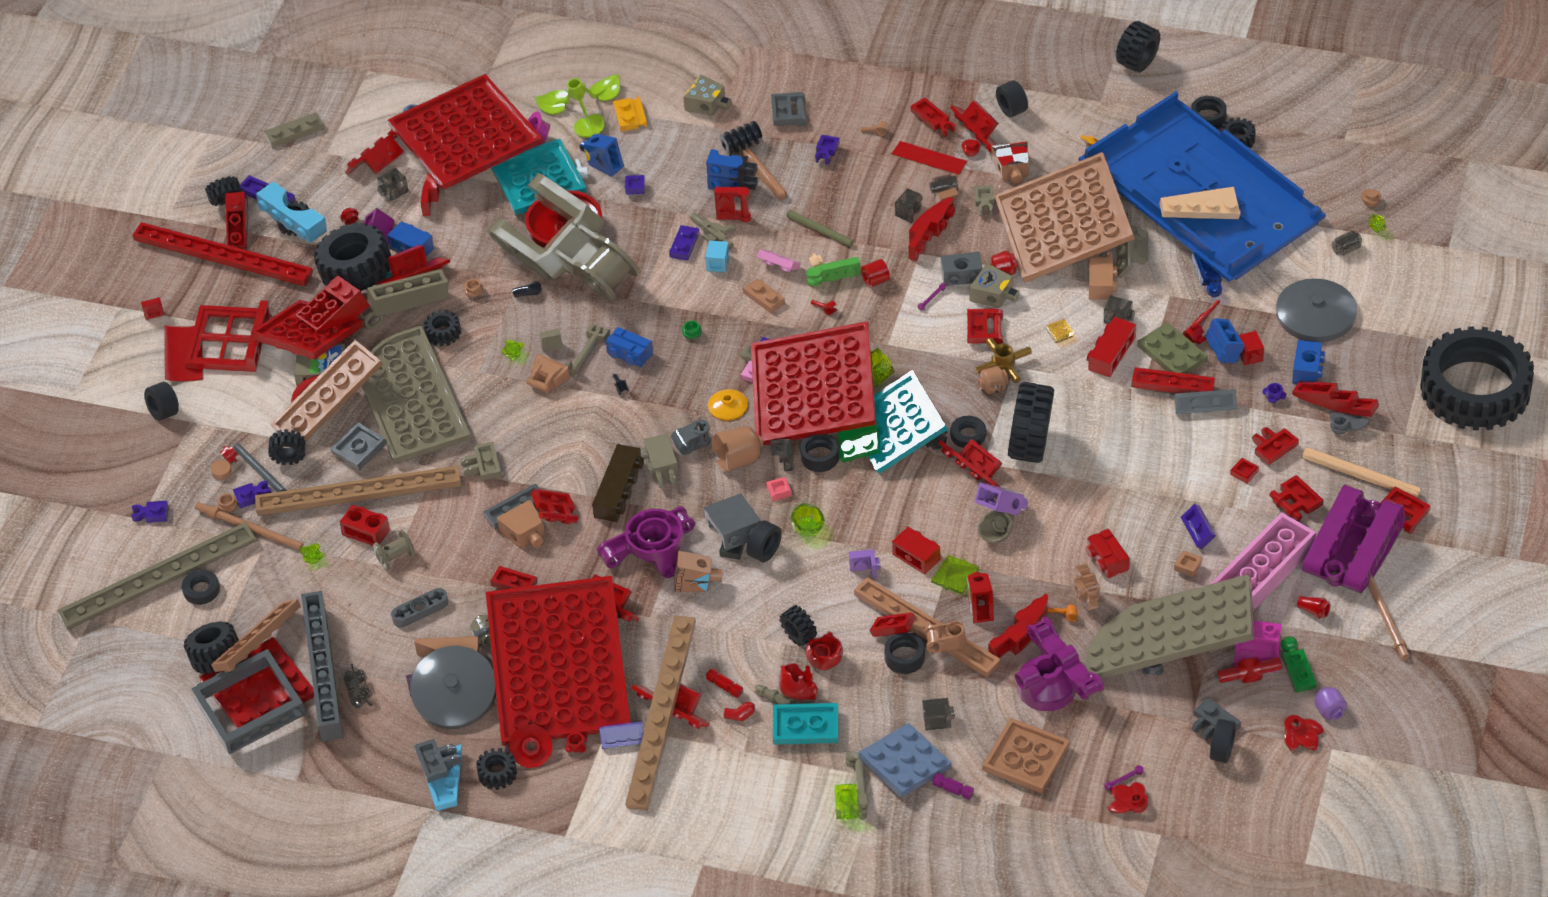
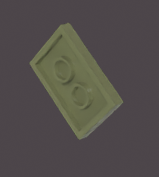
M1168 322L1137 341V347L1164 370L1169 372L1188 374L1208 361V355Z

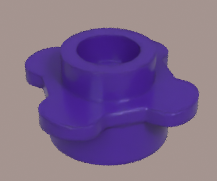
M1271 383L1267 388L1263 389V395L1267 396L1270 403H1275L1287 397V394L1283 392V387L1278 383Z

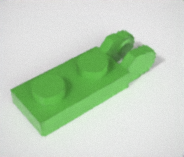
M859 257L821 264L820 266L808 268L806 271L807 284L811 287L820 286L822 282L835 281L841 278L861 275Z

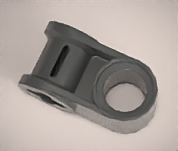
M697 420L672 433L671 440L682 455L690 454L692 451L710 444L712 438L708 432L710 429L709 423L705 420Z

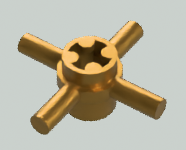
M993 338L987 339L986 344L993 352L990 362L975 367L976 374H980L983 369L999 366L1001 369H1005L1014 383L1020 382L1021 378L1013 368L1015 360L1032 354L1031 348L1028 346L1013 352V348L1010 345H997Z

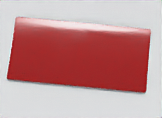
M164 325L165 380L196 381L203 379V369L185 367V360L194 326L177 327ZM202 344L198 357H202Z

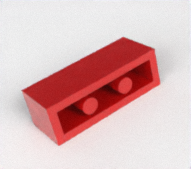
M1114 317L1110 323H1107L1103 335L1097 338L1094 349L1088 352V370L1111 378L1136 338V324Z

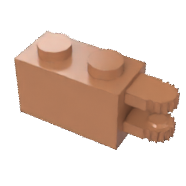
M1107 251L1106 257H1100V253L1096 254L1095 257H1089V300H1113V292H1117V280H1113V277H1117V266H1113L1112 251Z

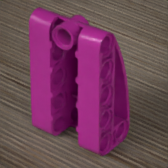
M1344 484L1303 561L1302 571L1327 580L1331 586H1343L1362 593L1369 585L1371 576L1374 578L1404 526V506L1389 500H1384L1382 504L1375 500H1367L1364 498L1362 490ZM1332 572H1339L1337 575H1331Z

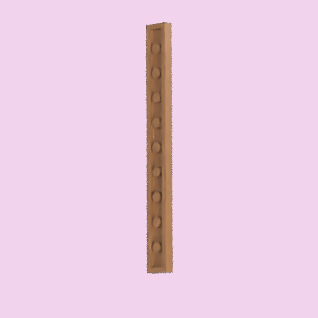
M459 466L255 495L257 516L458 487L461 486Z
M674 615L625 802L626 808L648 811L696 625L695 617Z

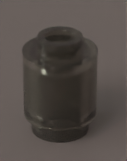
M949 174L934 177L932 182H929L931 194L934 193L935 196L942 191L956 187L957 191L959 190L956 175L951 176Z
M1351 230L1336 237L1335 241H1332V249L1336 255L1344 256L1361 248L1362 237L1358 232Z

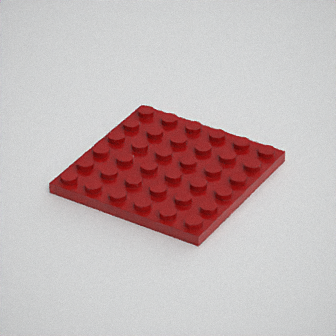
M486 74L388 119L390 128L444 190L543 143V137Z
M868 321L751 343L755 432L758 436H761L763 446L807 438L809 435L829 434L876 425L870 325Z

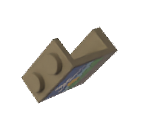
M345 344L335 345L315 360L296 354L294 371L296 387L306 380V377L319 376L346 349Z

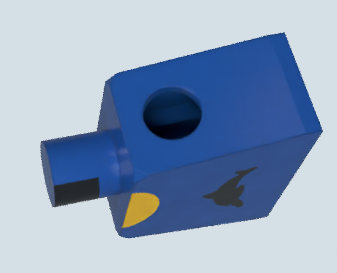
M594 134L587 141L581 142L580 151L586 154L588 164L593 168L613 177L624 167L617 138Z

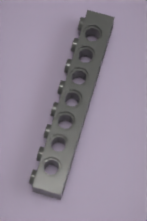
M322 591L301 594L321 740L324 742L343 738L323 593Z

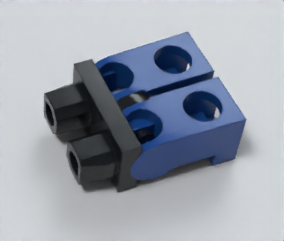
M710 150L706 162L708 189H715V187H746L756 190L758 177L753 176L757 174L758 164L748 162V156L742 155V158L737 155L726 156L720 155L718 150Z

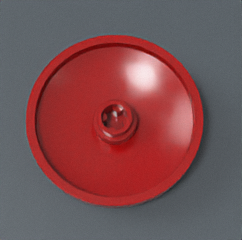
M566 190L586 203L603 219L601 207L594 198L579 191ZM538 200L531 204L525 216L526 231L529 237L543 248L568 221L557 212L545 207Z

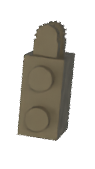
M668 434L644 439L645 447L641 449L644 460L648 459L646 465L649 475L653 474L654 481L658 483L659 488L664 487L665 479H669L671 485H676L675 477L679 476L678 464Z

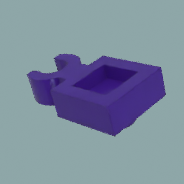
M821 134L816 146V163L824 158L825 164H829L830 155L835 156L840 144V138Z
M261 481L257 486H253L250 483L235 488L233 493L241 509L255 504V495L271 493V489L267 481Z
M167 501L147 502L145 507L138 504L132 506L133 513L136 514H131V517L135 522L141 521L146 518L147 523L167 521Z

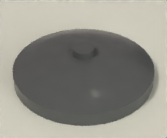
M1304 279L1289 285L1281 292L1276 304V316L1281 327L1290 335L1311 342L1331 341L1345 335L1353 327L1357 314V305L1352 294L1340 284L1325 279Z
M447 646L437 649L424 657L413 672L410 683L413 704L421 717L434 726L445 729L467 727L480 720L489 711L496 696L494 671L488 660L471 648Z

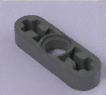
M436 588L394 608L391 612L393 624L397 627H405L445 608L449 602L447 592L444 589ZM418 605L425 606V608L421 611H417L414 609Z

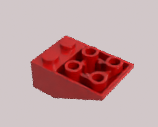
M337 276L295 316L317 332H321L356 319L370 305L360 290Z

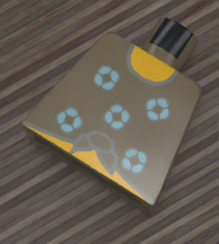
M701 74L683 96L684 109L689 112L712 116L720 107L729 109L731 106V99L725 97V87Z

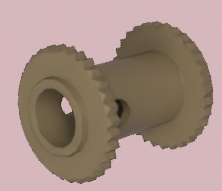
M402 530L399 531L400 538L382 547L377 542L373 545L376 558L384 569H389V561L405 553H408L410 557L415 555L410 538Z

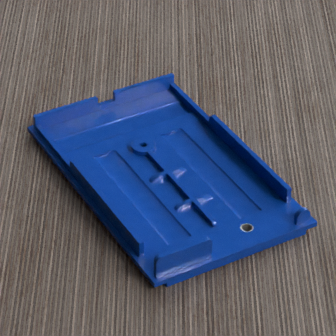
M1175 91L1136 116V122L1132 125H1122L1085 149V154L1079 157V161L1103 152L1118 193L1227 281L1231 282L1233 279L1237 280L1317 226L1319 221L1326 217V214L1321 211L1322 209L1319 206H1315L1303 197L1304 191L1227 130L1220 132L1178 99L1179 93ZM1234 187L1240 210L1239 219L1162 217L1159 203L1163 197Z

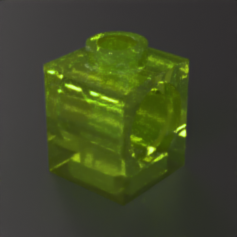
M857 783L835 785L836 819L849 820L858 818Z

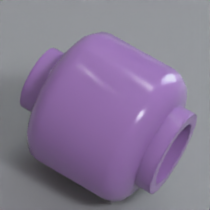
M1325 687L1316 694L1315 707L1323 718L1337 720L1344 715L1347 702L1338 689Z

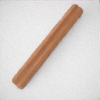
M750 148L743 150L742 155L748 156V162L758 164L757 175L778 200L786 198V190Z

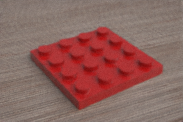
M298 300L250 333L251 339L315 360L362 328L363 322L361 319L356 318L317 332L295 316L309 303Z
M274 637L260 643L259 648L251 651L245 660L240 661L244 662L255 654L268 649L302 703L314 697L312 685ZM269 666L212 695V698L236 729L291 701ZM224 671L205 673L199 677L200 681L205 682Z

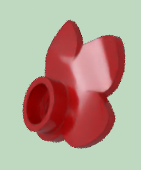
M1290 715L1284 721L1286 732L1284 742L1291 751L1296 750L1299 745L1313 751L1317 750L1319 743L1317 735L1324 732L1320 723L1313 719H1302L1297 715Z
M1134 782L1130 787L1117 785L1111 789L1115 801L1107 807L1110 812L1124 814L1131 810L1133 813H1142L1147 809L1149 800L1145 794L1146 788L1143 784Z

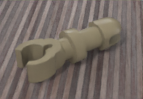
M761 684L755 686L758 689L754 691L755 694L767 697L770 702L774 703L776 701L778 704H793L794 699L779 694L778 690H770Z

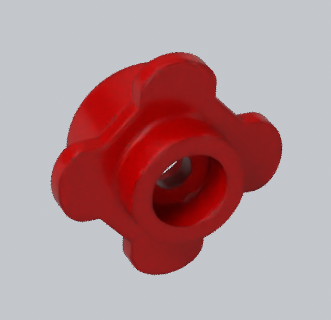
M573 732L566 737V752L583 753L586 751L585 742L587 741V736L579 732Z

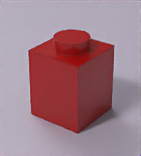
M1257 331L1239 334L1240 339L1245 345L1242 353H1239L1244 366L1262 362L1264 359V346Z

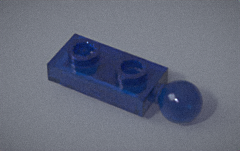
M1193 252L1191 259L1201 286H1207V294L1210 297L1216 298L1222 293L1221 275Z

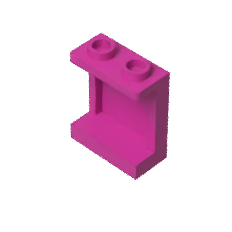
M1253 620L1254 639L1236 644L1233 667H1238V661L1257 657L1259 662L1279 658L1282 624Z

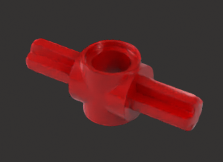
M1257 657L1247 658L1238 661V667L1219 671L1218 677L1220 683L1239 679L1244 684L1261 680L1263 678L1262 674L1281 670L1282 663L1280 658L1260 662Z

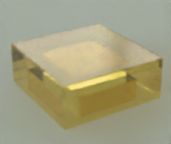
M1065 319L1046 325V331L1055 344L1073 337V330Z

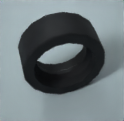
M1202 96L1194 100L1191 109L1198 115H1200L1198 112L1206 109L1219 113L1212 117L1200 115L1212 126L1219 129L1223 123L1225 124L1227 106L1223 100L1215 96Z
M828 434L809 435L801 443V461L808 470L814 472H824L832 469L839 461V445L837 440ZM818 447H824L832 451L831 454L823 458H815L808 454L809 451Z
M765 520L758 523L751 532L747 542L746 552L748 556L763 563L769 561L780 545L782 538L781 528Z
M899 633L890 637L885 643L884 648L887 667L899 674L916 672L925 662V646L923 641L912 633ZM900 647H910L917 651V655L913 658L902 660L895 658L892 652Z
M1223 719L1217 721L1210 747V760L1223 763L1229 761L1235 740L1236 722Z

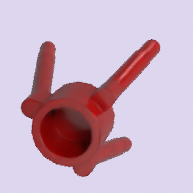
M1220 300L1212 304L1190 327L1183 331L1182 334L1193 344L1196 342L1200 345L1207 340L1205 336L1202 337L1204 331L1200 324L1216 308Z

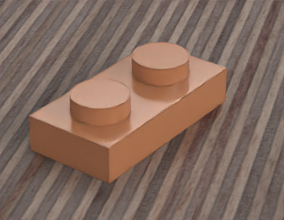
M758 278L743 288L746 296L769 313H772L785 303V298Z

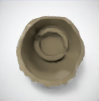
M995 510L990 511L984 515L982 522L978 524V534L988 543H1000L1007 539L1012 532L1013 521L1008 513Z

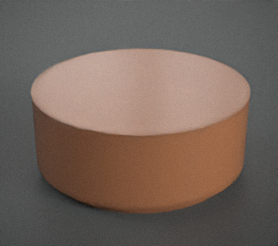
M217 460L210 467L212 476L218 480L226 479L232 473L231 465L226 460Z

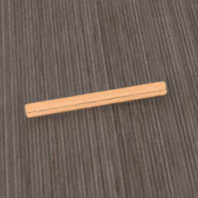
M1309 447L1303 452V458L1308 461L1389 490L1396 486L1416 498L1420 495L1421 489L1415 485Z

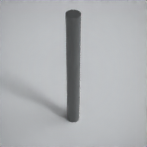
M239 443L234 445L233 449L277 492L287 491Z

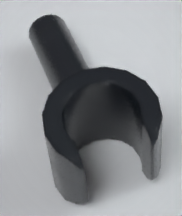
M613 374L618 395H621L623 391L629 392L626 380H620L617 374Z

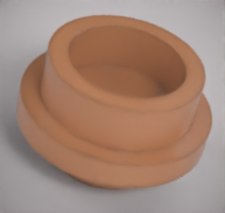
M1367 189L1362 193L1361 198L1366 206L1374 207L1381 201V193L1375 189Z
M470 279L465 283L464 293L467 296L476 297L483 292V285L478 279Z
M230 493L222 494L217 501V507L221 508L223 512H231L238 505L236 497Z

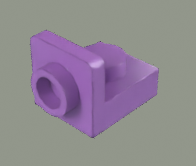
M874 549L849 552L850 572L871 569L872 578H877L876 570H880L879 557L875 558Z

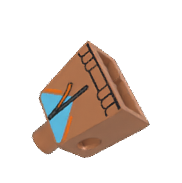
M678 551L674 575V592L708 591L709 581L722 582L723 569L711 568V558L709 556Z

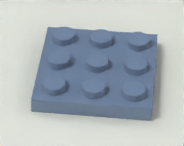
M909 723L859 752V758L901 798L932 780L936 773L942 774L951 769L952 764L950 760Z

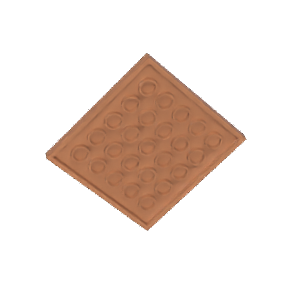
M1103 152L994 195L1024 283L1135 239Z

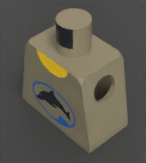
M986 263L969 287L971 302L997 308L1001 307L1006 299L1016 302L1020 294L1019 290L1013 289V278L1011 275Z

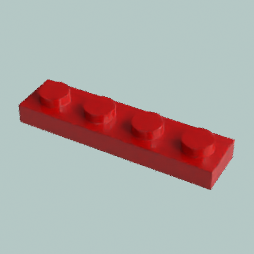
M1135 367L1131 387L1171 393L1213 391L1215 377Z

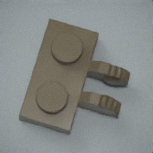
M494 442L474 445L475 454L465 456L460 460L461 465L465 467L463 469L465 477L476 476L479 472L482 481L502 477Z

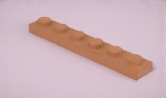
M298 599L283 601L211 664L214 672L224 671L227 673L234 670L236 664L245 660L251 651L260 647V643L263 640L272 636L271 633L274 630L281 628L284 621L295 615V612L301 607Z

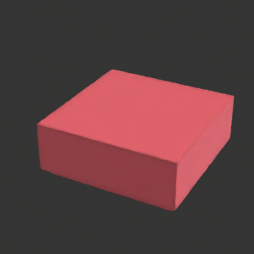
M786 477L766 482V487L772 501L792 496V491Z

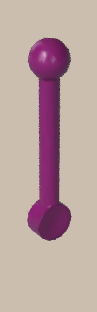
M942 282L933 294L923 303L918 304V309L924 310L925 305L940 291H944L947 285Z
M1138 765L1134 771L1112 782H1106L1104 788L1111 790L1114 785L1133 775L1143 774V767Z

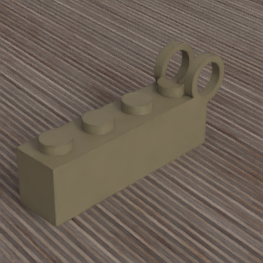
M439 269L367 288V302L372 311L368 314L362 313L360 317L364 318V324L367 328L374 329L383 323V315L448 299V280L442 270ZM379 316V320L376 323L368 324L370 318Z

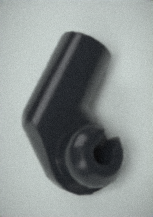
M534 281L529 285L513 288L512 292L513 296L518 298L538 295L542 288L539 282Z

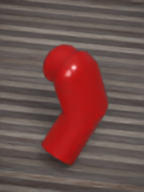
M745 702L737 709L725 708L724 719L745 721L754 713L755 705L752 702Z

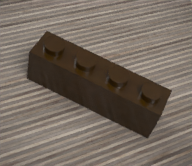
M621 444L616 445L592 504L594 518L618 522L620 515L624 514L626 500L630 499L632 485L636 484L638 470L642 469L644 464V457H641L640 448Z

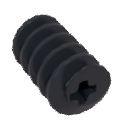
M751 121L750 124L746 123L743 127L739 126L737 129H731L730 132H724L723 135L720 134L722 147L729 156L732 155L731 149L738 153L739 146L742 150H745V144L751 148L752 141L758 145V138L762 139V132L756 121Z

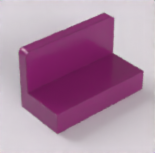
M375 208L365 216L364 223L379 229L385 236L387 244H389L387 235L393 229L394 219L380 209Z

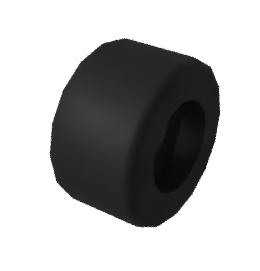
M1012 80L997 87L996 99L1006 116L1011 118L1027 111L1028 99L1024 89L1017 81Z
M163 381L145 389V404L154 419L161 421L178 413V398L173 388L167 382Z

